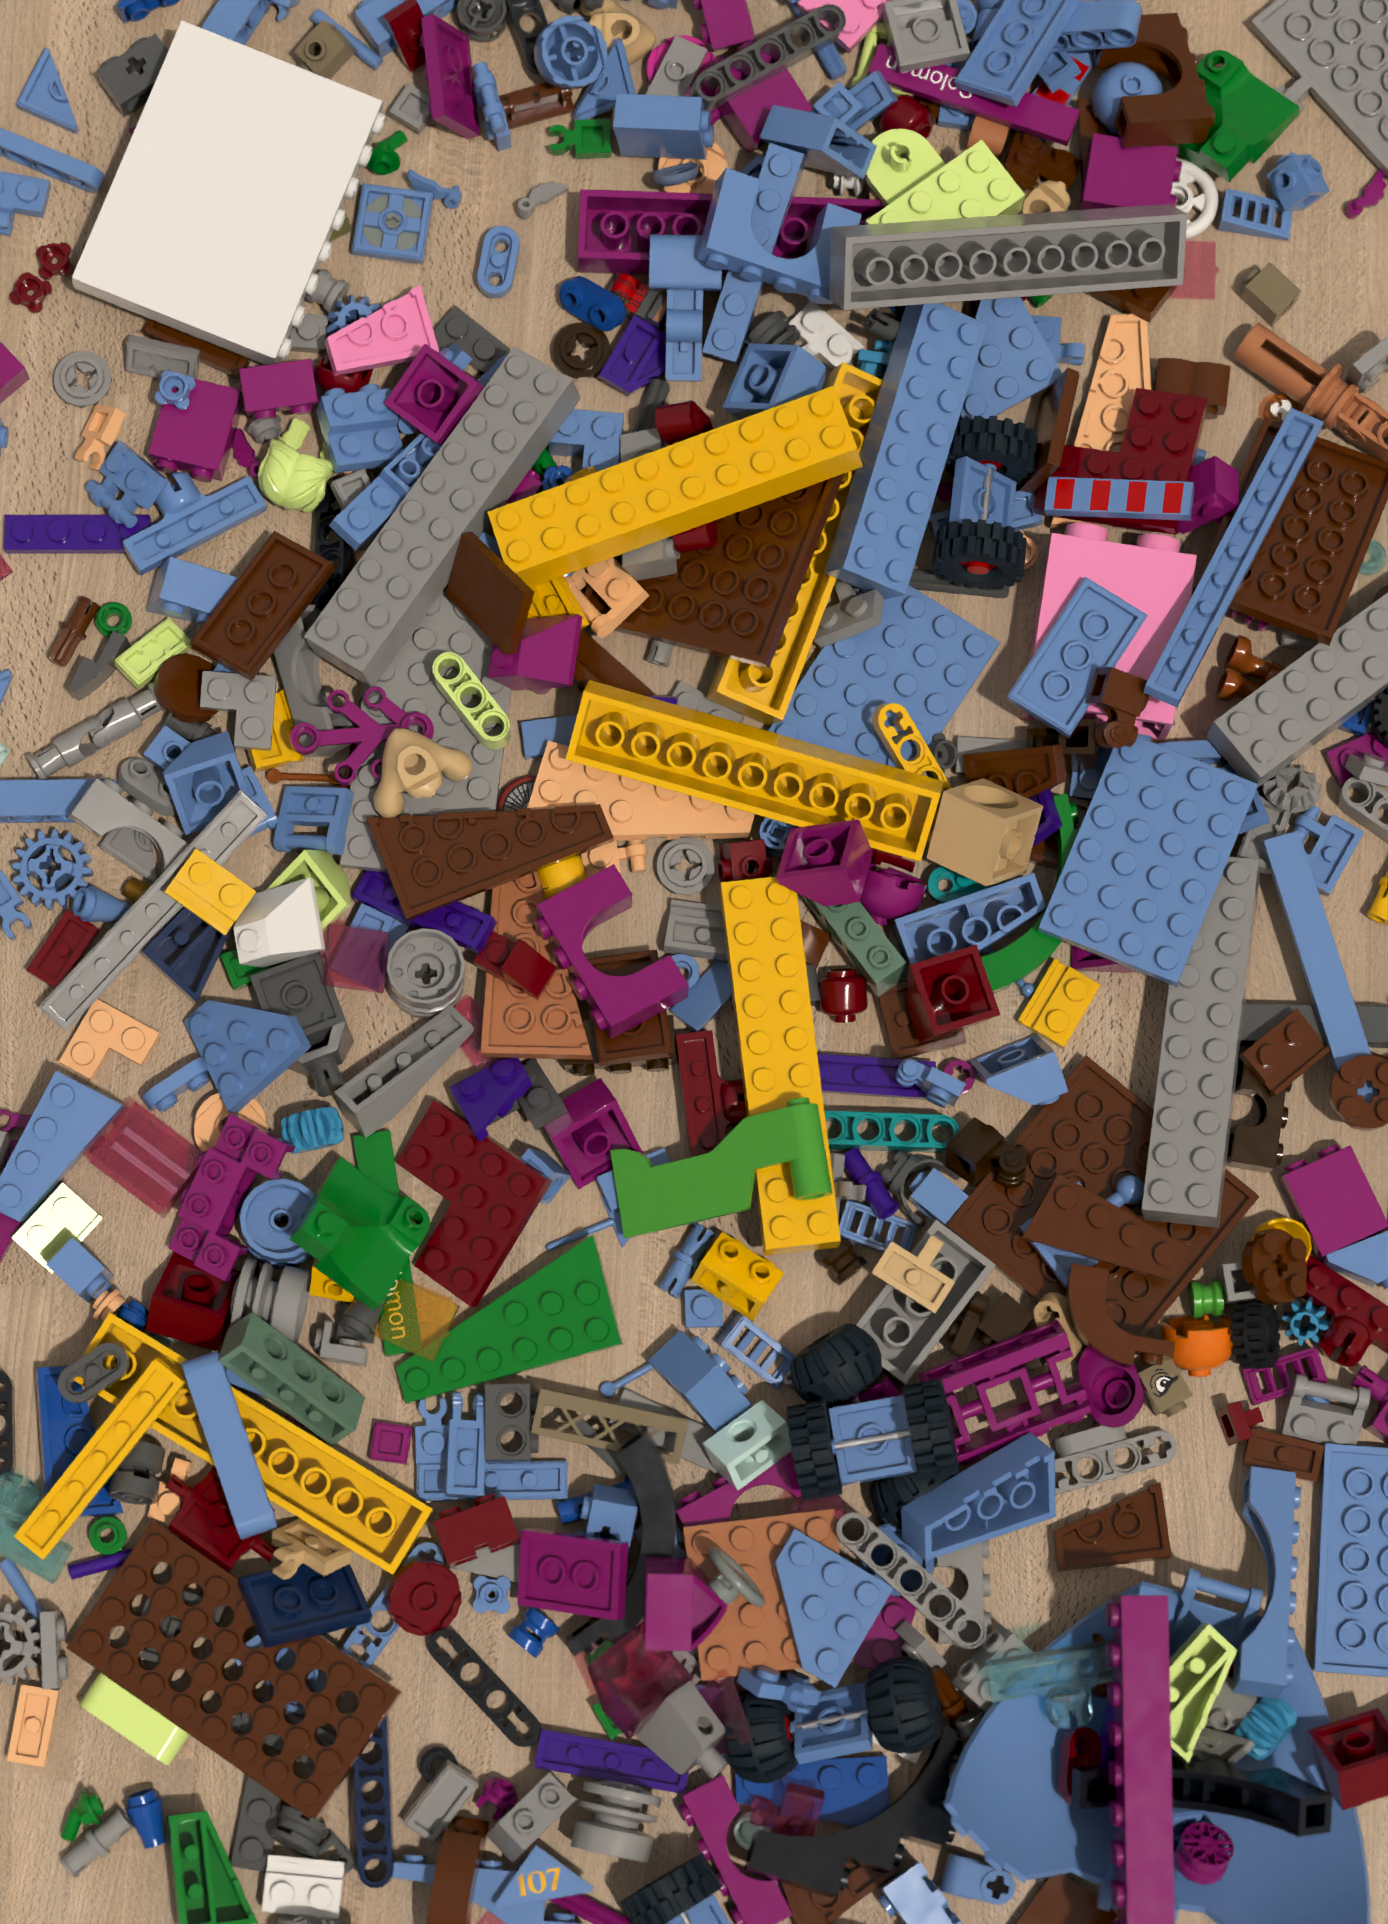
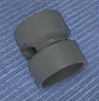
M139 1441L118 1467V1471L114 1472L111 1476L108 1496L124 1503L137 1505L155 1504L160 1484L155 1475L162 1471L165 1449L156 1444Z

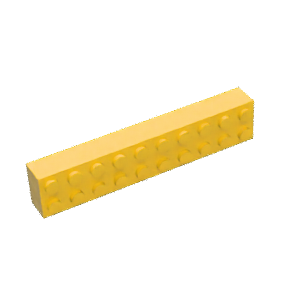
M842 362L830 372L825 388L835 386L860 455L883 380ZM855 470L847 472L843 476L770 668L721 657L706 699L769 726L783 721L837 579L825 574L824 571Z
M831 386L496 508L487 513L504 563L529 587H533L861 468L863 465L835 386Z
M589 680L584 689L565 759L798 827L859 819L871 848L920 862L943 785V781L592 680Z
M776 877L721 882L719 895L746 1115L748 1117L787 1107V1101L797 1098H809L810 1103L818 1104L832 1187V1195L818 1199L798 1201L795 1200L789 1163L757 1169L754 1180L763 1254L768 1256L838 1248L841 1238L797 892L778 884Z
M110 1312L82 1355L83 1357L104 1343L118 1344L128 1353L130 1366L125 1376L98 1394L115 1406L120 1403L156 1357H159L186 1379L182 1367V1362L188 1361L186 1358ZM108 1356L104 1360V1366L107 1370H112L117 1366L118 1361L115 1356ZM82 1377L74 1379V1381L85 1387L86 1383ZM186 1382L152 1424L151 1428L215 1466L188 1383ZM231 1386L269 1500L390 1574L395 1575L434 1510Z

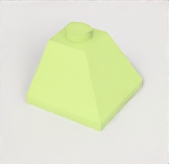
M305 849L266 890L309 877L313 878L321 927L324 933L351 905L349 880L327 851Z

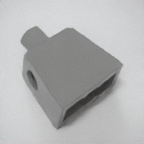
M688 1681L668 1696L636 1736L676 1773L684 1775L698 1764L713 1779L728 1765V1762L714 1748L725 1734V1727L691 1681Z

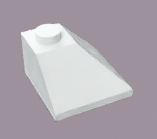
M313 878L302 879L256 893L237 918L233 928L239 964L265 968L325 950Z

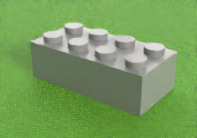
M935 1220L911 1252V1254L918 1257L931 1235L944 1243L930 1266L954 1280L955 1284L936 1314H933L887 1284L856 1324V1326L865 1330L877 1342L882 1355V1372L902 1388H904L903 1386L907 1384L996 1266V1264L938 1220Z

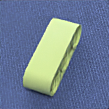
M453 652L440 654L432 665L434 682L437 688L485 748L499 750L505 747L511 737L510 722L507 715L458 654ZM447 666L456 667L460 671L456 678L448 680L441 677L440 672ZM474 694L481 698V703L474 708H468L462 704V700L468 695ZM490 723H498L504 728L500 735L493 737L487 735L484 729Z
M101 1672L79 1702V1705L167 1766L171 1764L190 1736Z

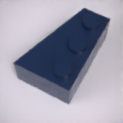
M184 908L142 951V955L196 1005L233 925L224 936Z

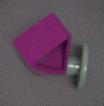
M712 1547L709 1551L711 1560L720 1571L711 1581L692 1558L645 1557L644 1650L692 1651L715 1629L727 1611V1605L735 1601L739 1594L755 1607H762L765 1604V1597L748 1574L719 1547Z

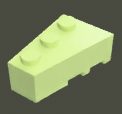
M1201 1623L1169 1659L1171 1751L1187 1763L1190 1762L1199 1735L1206 1725L1207 1717L1215 1698L1222 1688L1237 1653V1649L1207 1623Z

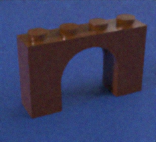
M1178 13L1141 15L1137 40L1134 45L1124 48L1092 50L1097 69L1109 68L1119 62L1133 61L1161 74L1173 87L1172 90L1161 94L1121 97L1115 125L1123 148L1204 143L1206 141L1209 128L1214 125V109L1211 105H1208L1205 96V82L1203 79H1199L1196 56L1190 52L1188 32L1186 27H1182Z

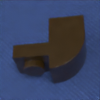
M1081 719L1069 738L1054 729H1027L1026 748L1062 744L1065 773L1089 770L1098 763V745L1093 737V729L1098 724L1097 719Z

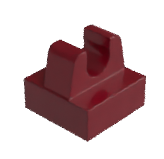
M1240 1401L1216 1410L1228 1446L1252 1438L1253 1434L1250 1427L1264 1421L1259 1407L1244 1412Z

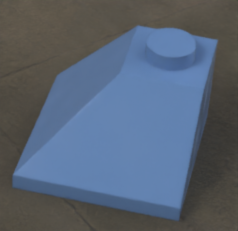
M228 731L193 742L163 771L185 835L203 830L240 789L251 798Z
M1036 1033L968 1060L974 1071L988 1086L1032 1105L1051 1104L1060 1098L1059 1095L1069 1092L1055 1051Z

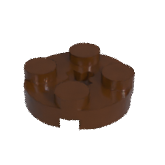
M1374 1055L1354 1057L1343 1063L1331 1079L1329 1086L1331 1107L1345 1121L1344 1123L1351 1128L1373 1131L1388 1124V1061ZM1365 1083L1371 1084L1372 1089L1377 1091V1096H1373L1370 1103L1364 1102V1096L1357 1093V1090L1363 1088Z
M1276 1228L1260 1231L1255 1234L1253 1241L1247 1242L1242 1254L1243 1274L1247 1284L1253 1283L1255 1289L1259 1292L1254 1295L1260 1301L1269 1305H1279L1291 1302L1295 1298L1305 1295L1307 1291V1266L1305 1260L1307 1250L1304 1242L1299 1238L1294 1239L1286 1231ZM1272 1261H1275L1277 1270L1272 1268Z

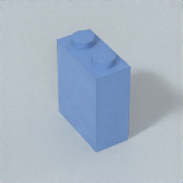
M616 93L613 129L622 156L706 160L707 147H713L714 125H711V112L705 110L702 97Z
M772 105L760 135V139L768 144L772 143L803 153L806 157L804 167L864 179L877 147L836 117L778 105Z

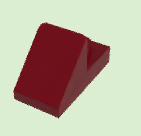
M492 931L481 953L477 954L473 961L474 965L479 969L537 1000L557 970L556 966L525 941L519 939L517 943H514Z

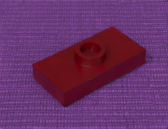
M406 0L383 16L402 61L410 72L426 63L425 50L420 40V34L423 32L421 18L424 15L416 0Z

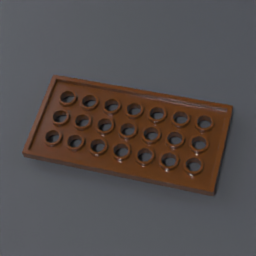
M152 1520L66 1648L294 1809L302 1811L304 1816L309 1819L311 1816L318 1819L402 1691L321 1635L264 1648L263 1645L257 1649L249 1648L246 1645V1633L250 1628L255 1627V1624L238 1587L239 1578L209 1559L166 1527ZM166 1562L171 1566L173 1576L168 1583L160 1585L154 1578V1570L157 1565ZM191 1584H198L204 1593L202 1601L196 1606L189 1605L184 1598L185 1590ZM144 1594L151 1601V1609L148 1614L139 1617L134 1613L132 1603L138 1595ZM228 1605L234 1611V1620L231 1625L223 1628L216 1623L215 1613L219 1607ZM174 1615L180 1619L182 1630L178 1636L169 1638L163 1632L162 1625L165 1619ZM119 1626L125 1627L130 1635L128 1644L121 1649L113 1646L111 1642V1633ZM206 1637L211 1641L213 1650L208 1658L201 1660L194 1654L193 1647L199 1638ZM152 1647L159 1652L160 1663L155 1669L147 1670L142 1665L140 1656L143 1651ZM284 1648L292 1649L296 1655L295 1665L287 1671L282 1670L276 1661L279 1651ZM233 1658L238 1659L244 1668L241 1678L236 1681L229 1680L224 1673L225 1664ZM180 1669L186 1670L191 1676V1684L183 1692L177 1691L172 1685V1676ZM316 1669L322 1670L327 1676V1685L320 1692L312 1691L307 1683L309 1674ZM263 1680L270 1681L275 1690L273 1698L266 1703L260 1702L255 1695L257 1684ZM212 1690L219 1693L222 1698V1705L215 1713L207 1712L202 1703L204 1695ZM346 1691L355 1693L358 1698V1707L350 1714L342 1712L338 1704L339 1697ZM292 1702L301 1703L306 1711L304 1720L296 1725L290 1723L286 1717V1709ZM241 1712L249 1714L253 1720L251 1731L245 1735L238 1734L233 1726L234 1718ZM325 1723L333 1725L337 1732L336 1740L330 1746L322 1745L317 1739V1731ZM271 1734L279 1735L284 1742L283 1751L276 1757L268 1755L264 1748L265 1740ZM302 1756H309L315 1763V1771L307 1779L301 1778L295 1770V1764Z

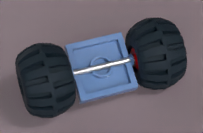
M891 1658L875 1667L868 1674L866 1682L821 1691L817 1706L803 1704L809 1709L808 1714L795 1712L794 1717V1713L788 1709L783 1701L757 1697L746 1689L736 1694L726 1703L722 1716V1724L725 1727L724 1743L732 1768L739 1777L754 1783L777 1781L787 1776L795 1769L797 1764L800 1765L873 1750L872 1730L876 1740L884 1749L898 1754L918 1753L937 1741L943 1726L941 1703L934 1677L925 1663L912 1658Z

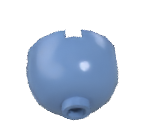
M564 16L549 23L539 34L535 43L534 58L540 75L549 84L560 89H579L596 81L608 58L607 45L601 31L595 25L591 26L588 22L584 21L585 18L580 16Z
M1133 61L1119 62L1109 67L1097 80L1091 98L1093 114L1096 119L1098 117L1105 124V129L1111 133L1118 134L1115 118L1121 97L1163 93L1162 84L1156 73L1147 66Z

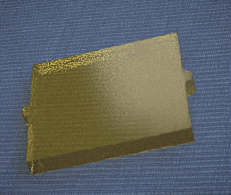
M400 1279L389 1303H385L383 1306L385 1312L374 1336L434 1362L444 1339L450 1337L448 1330L460 1306Z

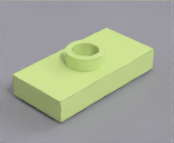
M168 617L114 659V666L139 690L156 677L164 662L173 656L188 652L192 648L191 639Z

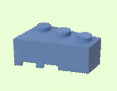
M170 556L156 570L145 611L195 622L203 626L237 581L238 577Z

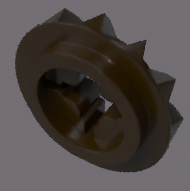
M585 322L573 323L563 328L555 338L553 344L554 360L563 374L567 373L576 379L580 377L592 378L603 369L610 357V343L605 333L591 324ZM576 339L579 340V343L584 348H592V350L587 352L588 358L586 363L579 355H571L576 352Z

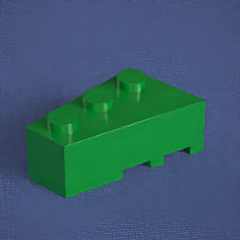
M202 1811L166 1816L177 1924L258 1923L208 1812Z

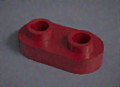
M1088 1727L1071 1729L1062 1739L1058 1789L1061 1797L1070 1805L1073 1767L1101 1764V1740L1098 1734ZM1076 1744L1079 1745V1753L1076 1751Z

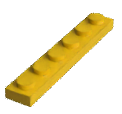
M156 1357L14 1537L42 1560L46 1559L187 1380L159 1357Z

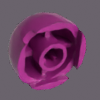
M870 862L860 903L877 924L888 925L889 920H895L914 913L924 898L927 883H923V880L890 867L887 869L879 868L878 871H875L877 864Z

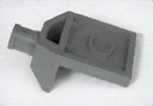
M319 951L251 975L250 978L262 1010L297 1017L311 1045V1048L287 1069L307 1077L312 1075L317 1094L321 1097H327L332 1095L327 1079L331 1080L335 1091L345 1084L338 1065L342 1064L354 1040Z

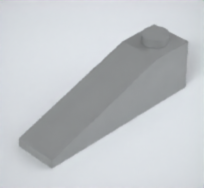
M452 1005L447 1007L334 1092L344 1116L365 1138L370 1136L401 1111L473 1033L474 1027Z

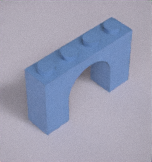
M726 168L716 180L697 259L706 262L707 266L716 270L728 269L740 273V276L745 280L752 282L763 281L774 285V288L784 293L796 292L808 296V299L813 303L821 305L832 304L833 302L829 300L831 227L859 225L862 214L827 203L817 215L807 254L795 259H784L774 256L758 243L751 226V216L760 179Z

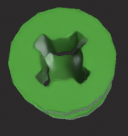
M1212 1280L1209 1284H1201L1198 1281H1191L1189 1283V1306L1193 1319L1201 1318L1204 1314L1223 1317L1224 1294L1221 1280Z

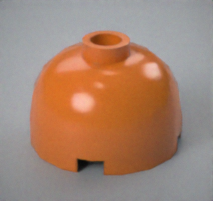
M1191 1315L1169 1318V1325L1163 1321L1160 1323L1161 1340L1175 1342L1173 1358L1171 1359L1177 1367L1187 1369L1189 1376L1211 1375V1369L1221 1367L1233 1354L1232 1348L1234 1344L1231 1342V1336L1233 1335L1231 1323H1233V1319L1220 1317V1323H1213L1209 1321V1315H1203L1201 1318L1193 1319Z

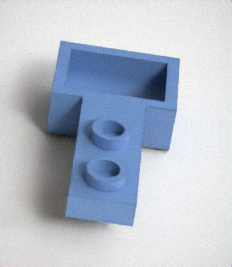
M650 234L649 290H667L665 381L701 382L703 291L721 292L722 270L710 268L706 262L697 259L702 235Z

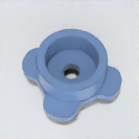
M171 370L163 372L160 376V390L155 393L157 403L160 405L172 404L179 410L188 408L190 405L188 399L190 391L196 386L194 378L189 375L184 377L182 374ZM174 387L179 389L177 393L172 392Z
M481 1575L474 1580L476 1600L473 1602V1608L476 1612L484 1613L486 1610H495L499 1614H504L510 1609V1602L507 1600L511 1582L507 1577L500 1576L498 1579H487ZM490 1591L495 1592L496 1595L494 1598H490L488 1596V1593Z

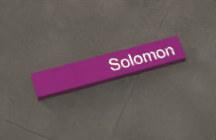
M879 43L867 76H869L874 71H880L891 88L1068 146L1080 116L1079 109L1025 92L1017 107L960 90L954 81L961 70L944 64L900 73L893 47Z

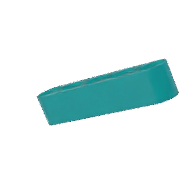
M825 1111L826 1122H835L840 1127L841 1134L834 1139L828 1138L829 1149L835 1150L859 1148L865 1151L898 1152L901 1150L903 1152L943 1153L946 1152L948 1142L941 1143L936 1141L932 1136V1129L938 1125L946 1126L951 1132V1139L959 1132L957 1122L947 1115ZM862 1123L873 1124L878 1132L877 1137L872 1140L861 1138L857 1131L858 1126ZM900 1124L911 1126L914 1130V1138L910 1141L899 1140L894 1131L896 1126Z

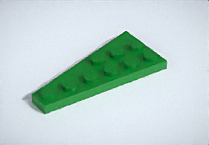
M591 1235L398 1365L396 1368L405 1403L410 1404L421 1399H428L622 1345L623 1342L595 1236Z

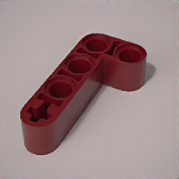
M693 400L660 406L655 410L657 431L668 445L713 430L710 418ZM715 520L672 536L677 551L679 553H686L716 547L718 521Z

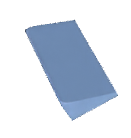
M717 960L699 979L698 984L688 992V998L677 1003L670 1010L692 1032L702 1031L732 999L728 963Z

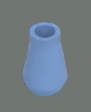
M94 886L80 888L73 900V913L75 916L80 917L83 922H117L131 907L129 902L122 901Z

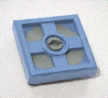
M363 183L352 247L353 255L423 264L434 194L431 192Z

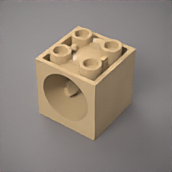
M984 778L945 790L940 796L935 826L928 838L930 846L927 859L986 887L1026 873L1043 805Z

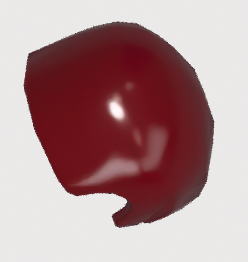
M320 358L316 367L315 378L326 392L334 388H342L345 390V393L358 392L361 387L370 383L373 369L334 376L330 360L324 364V358Z

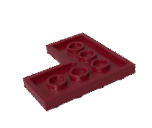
M1136 388L1120 453L1064 445L1060 467L1050 477L1189 482L1207 412L1208 400L1206 397ZM1048 479L1038 488L1034 504L1035 514L1177 535L1180 520L1046 515L1044 508Z
M433 1100L396 1163L449 1200L451 1205L414 1266L470 1307H477L553 1180L489 1135L479 1142L465 1118L441 1101Z

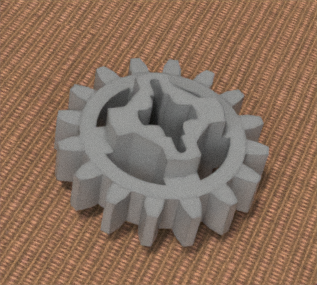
M11 1603L6 1604L3 1612H1L0 1608V1640L5 1635V1641L11 1643L10 1650H3L2 1652L0 1648V1684L2 1679L5 1678L8 1686L16 1684L15 1675L17 1674L23 1680L28 1679L30 1676L26 1668L28 1666L39 1668L40 1664L34 1657L35 1654H41V1647L37 1646V1641L41 1640L40 1633H35L33 1629L37 1626L39 1620L31 1619L27 1621L25 1619L28 1614L26 1608L20 1609L15 1614L14 1604ZM17 1624L25 1632L27 1641H23L16 1632ZM17 1655H25L17 1666L7 1670L13 1658Z

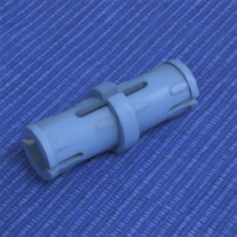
M699 1223L693 1224V1228L680 1251L675 1250L672 1256L675 1260L661 1283L657 1286L666 1293L672 1281L676 1280L669 1295L679 1299L680 1293L693 1270H697L700 1264L699 1260L710 1241L716 1235L707 1229L701 1240L697 1241L704 1228Z

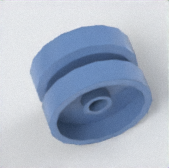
M282 1178L280 1180H268L251 1191L244 1200L240 1213L243 1243L249 1247L248 1251L253 1258L263 1265L265 1262L272 1263L273 1268L284 1269L285 1266L297 1267L312 1257V1255L290 1240L291 1235L302 1219V1213L314 1196L311 1190L300 1182ZM284 1219L288 1220V1224L285 1227L280 1228L275 1225V1223L281 1224Z

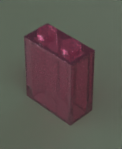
M134 1102L130 1108L126 1107L113 1121L115 1127L107 1138L102 1135L94 1143L89 1152L92 1154L89 1162L164 1219L181 1197L186 1187L194 1180L197 1173L195 1170L196 1163L202 1152Z

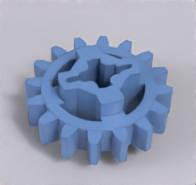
M53 829L50 838H47L42 831H39V841L34 843L31 839L26 838L25 842L29 848L26 851L16 850V854L22 860L21 862L12 863L13 870L20 873V875L13 878L16 886L25 885L20 891L24 899L33 894L31 903L35 907H38L42 901H45L48 910H53L55 902H59L63 909H66L68 898L72 897L74 900L75 894L80 888L89 887L84 878L92 877L94 872L92 869L85 867V865L92 862V858L89 854L80 855L86 847L81 841L72 845L74 837L71 833L68 832L61 839L57 829ZM45 849L42 855L37 859H33L40 851ZM62 850L69 851L74 856L76 863L65 861ZM56 862L60 870L54 871L50 879L45 869H51L52 864ZM29 876L42 880L43 891L32 885ZM68 881H72L68 887L60 891L63 885Z

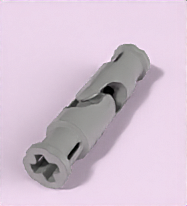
M151 682L145 691L131 699L124 698L102 711L98 716L88 719L54 739L53 745L36 755L30 753L26 757L40 780H48V776L65 766L73 767L105 748L112 741L120 739L143 725L142 721L161 710L166 712L169 709L165 710L159 704L154 692V683ZM87 733L92 736L93 742L80 744Z

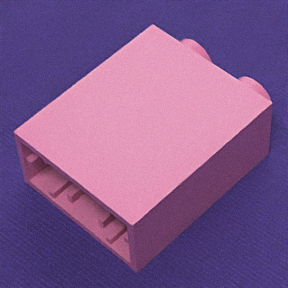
M1090 523L1067 524L1064 535L1051 534L1045 552L1029 662L1084 577H1087L1148 615L1115 666L1116 669L1148 680L1191 599L1197 555L1179 553L1181 542L1176 538L1166 535H1140L1137 537L1136 546L1108 542L1109 531L1099 525ZM1149 695L1147 706L1141 712L1140 717H1136L1134 726L1138 727V734L1151 736L1152 740L1165 741L1173 725L1175 707ZM1090 705L1082 719H1097L1099 723L1107 721L1108 716L1105 710ZM1022 710L1021 719L1042 722Z

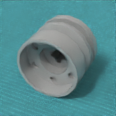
M421 928L410 931L398 939L389 952L387 962V980L391 998L402 1011L417 1018L431 1019L450 1005L455 1007L464 990L465 962L461 948L453 938L439 930ZM429 972L431 977L430 984H423L422 973Z
M247 1258L233 1289L230 1305L231 1326L253 1312L297 1345L308 1303L311 1271L285 1266L279 1281H274L272 1263L265 1262L258 1278V1261Z
M611 1780L584 1781L582 1791L599 1794L597 1803L580 1800L579 1806L595 1813L593 1821L580 1820L575 1822L571 1847L648 1863L653 1837L638 1831L639 1823H656L658 1816L641 1813L642 1806L646 1804L660 1807L662 1797L651 1794L644 1790L643 1787Z

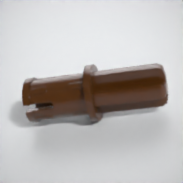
M79 596L78 602L66 623H61L60 628L62 630L48 653V659L55 665L67 666L80 641H85L87 638L85 632L100 609V606L95 602L92 605L89 604L91 601L89 598Z
M935 1666L930 1671L937 1686L942 1713H944L952 1728L957 1729L955 1720L969 1712L964 1703L965 1696L962 1692L955 1689L945 1670Z

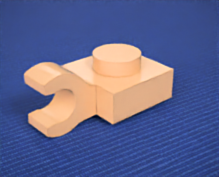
M95 405L81 434L85 441L78 448L75 459L87 462L90 454H92V462L89 465V469L99 471L106 460L104 446H111L118 437L126 414L116 407Z
M175 1458L170 1480L175 1474L179 1479L187 1483L192 1462ZM160 1481L157 1501L155 1504L150 1505L147 1517L170 1524L180 1511L183 1500L165 1488L166 1482Z

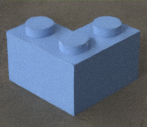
M573 409L548 443L549 453L555 456L583 458L582 469L593 466L596 472L620 464V435H623L624 413Z
M679 1330L648 1362L664 1381L690 1405L700 1419L717 1433L753 1407L744 1396L748 1389L734 1374L730 1377L726 1374L731 1368L716 1352L710 1357L709 1354L712 1351L697 1335L691 1340L684 1332Z

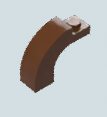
M1073 1263L1069 1266L1066 1282L1068 1314L1078 1336L1091 1351L1109 1363L1128 1369L1133 1366L1135 1355L1141 1356L1140 1362L1153 1365H1162L1163 1359L1170 1360L1173 1358L1175 1342L1132 1335L1122 1330L1112 1320L1105 1300L1109 1275L1108 1269Z
M455 1816L450 1822L448 1830L444 1831L434 1873L427 1924H471L475 1884L488 1838L486 1834L489 1832L490 1821Z

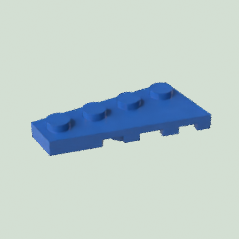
M68 1366L40 1367L35 1370L44 1497L97 1432L94 1430L89 1415L88 1403H72L66 1400L59 1391V1376ZM73 1380L72 1388L74 1391H82V1385ZM111 1477L79 1517L119 1515L124 1513L120 1501L108 1496Z
M887 1756L824 1759L800 1765L797 1764L795 1769L787 1776L771 1783L750 1782L742 1779L735 1772L736 1802L739 1804L851 1826H858L871 1820L890 1806Z

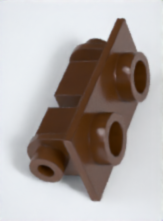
M548 82L499 95L500 101L504 106L509 130L575 111L571 98V89H560Z

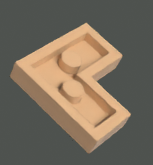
M96 999L90 1006L58 1062L93 1081L110 1050L143 1067L161 1034Z

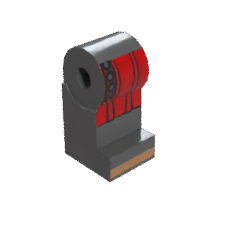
M618 273L608 291L617 295L623 302L626 310L625 318L632 320L633 316L636 315L663 331L666 326L667 292L662 291L659 293L656 290H649L648 286L642 284L634 277L625 273Z

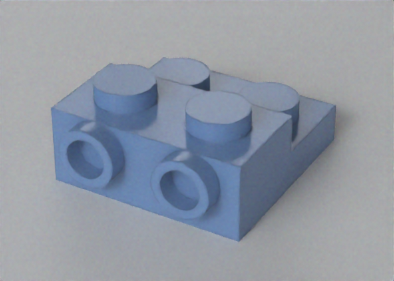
M368 384L361 387L358 392L345 393V390L342 388H334L327 391L324 396H321L316 414L334 473L386 467L404 450L397 429L399 415L384 404L391 393L390 388L380 389L377 384Z

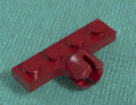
M712 1030L675 1034V1047L690 1157L713 1151L726 1137V1128L730 1125L739 1124L747 1117L742 1079L725 1081L719 1077Z
M1309 1255L1306 1263L1307 1291L1302 1298L1307 1300L1309 1296L1312 1297V1304L1318 1308L1325 1306V1313L1330 1317L1328 1330H1325L1319 1341L1324 1355L1330 1358L1335 1348L1342 1347L1343 1349L1335 1363L1351 1367L1358 1364L1369 1345L1377 1346L1388 1353V1306Z

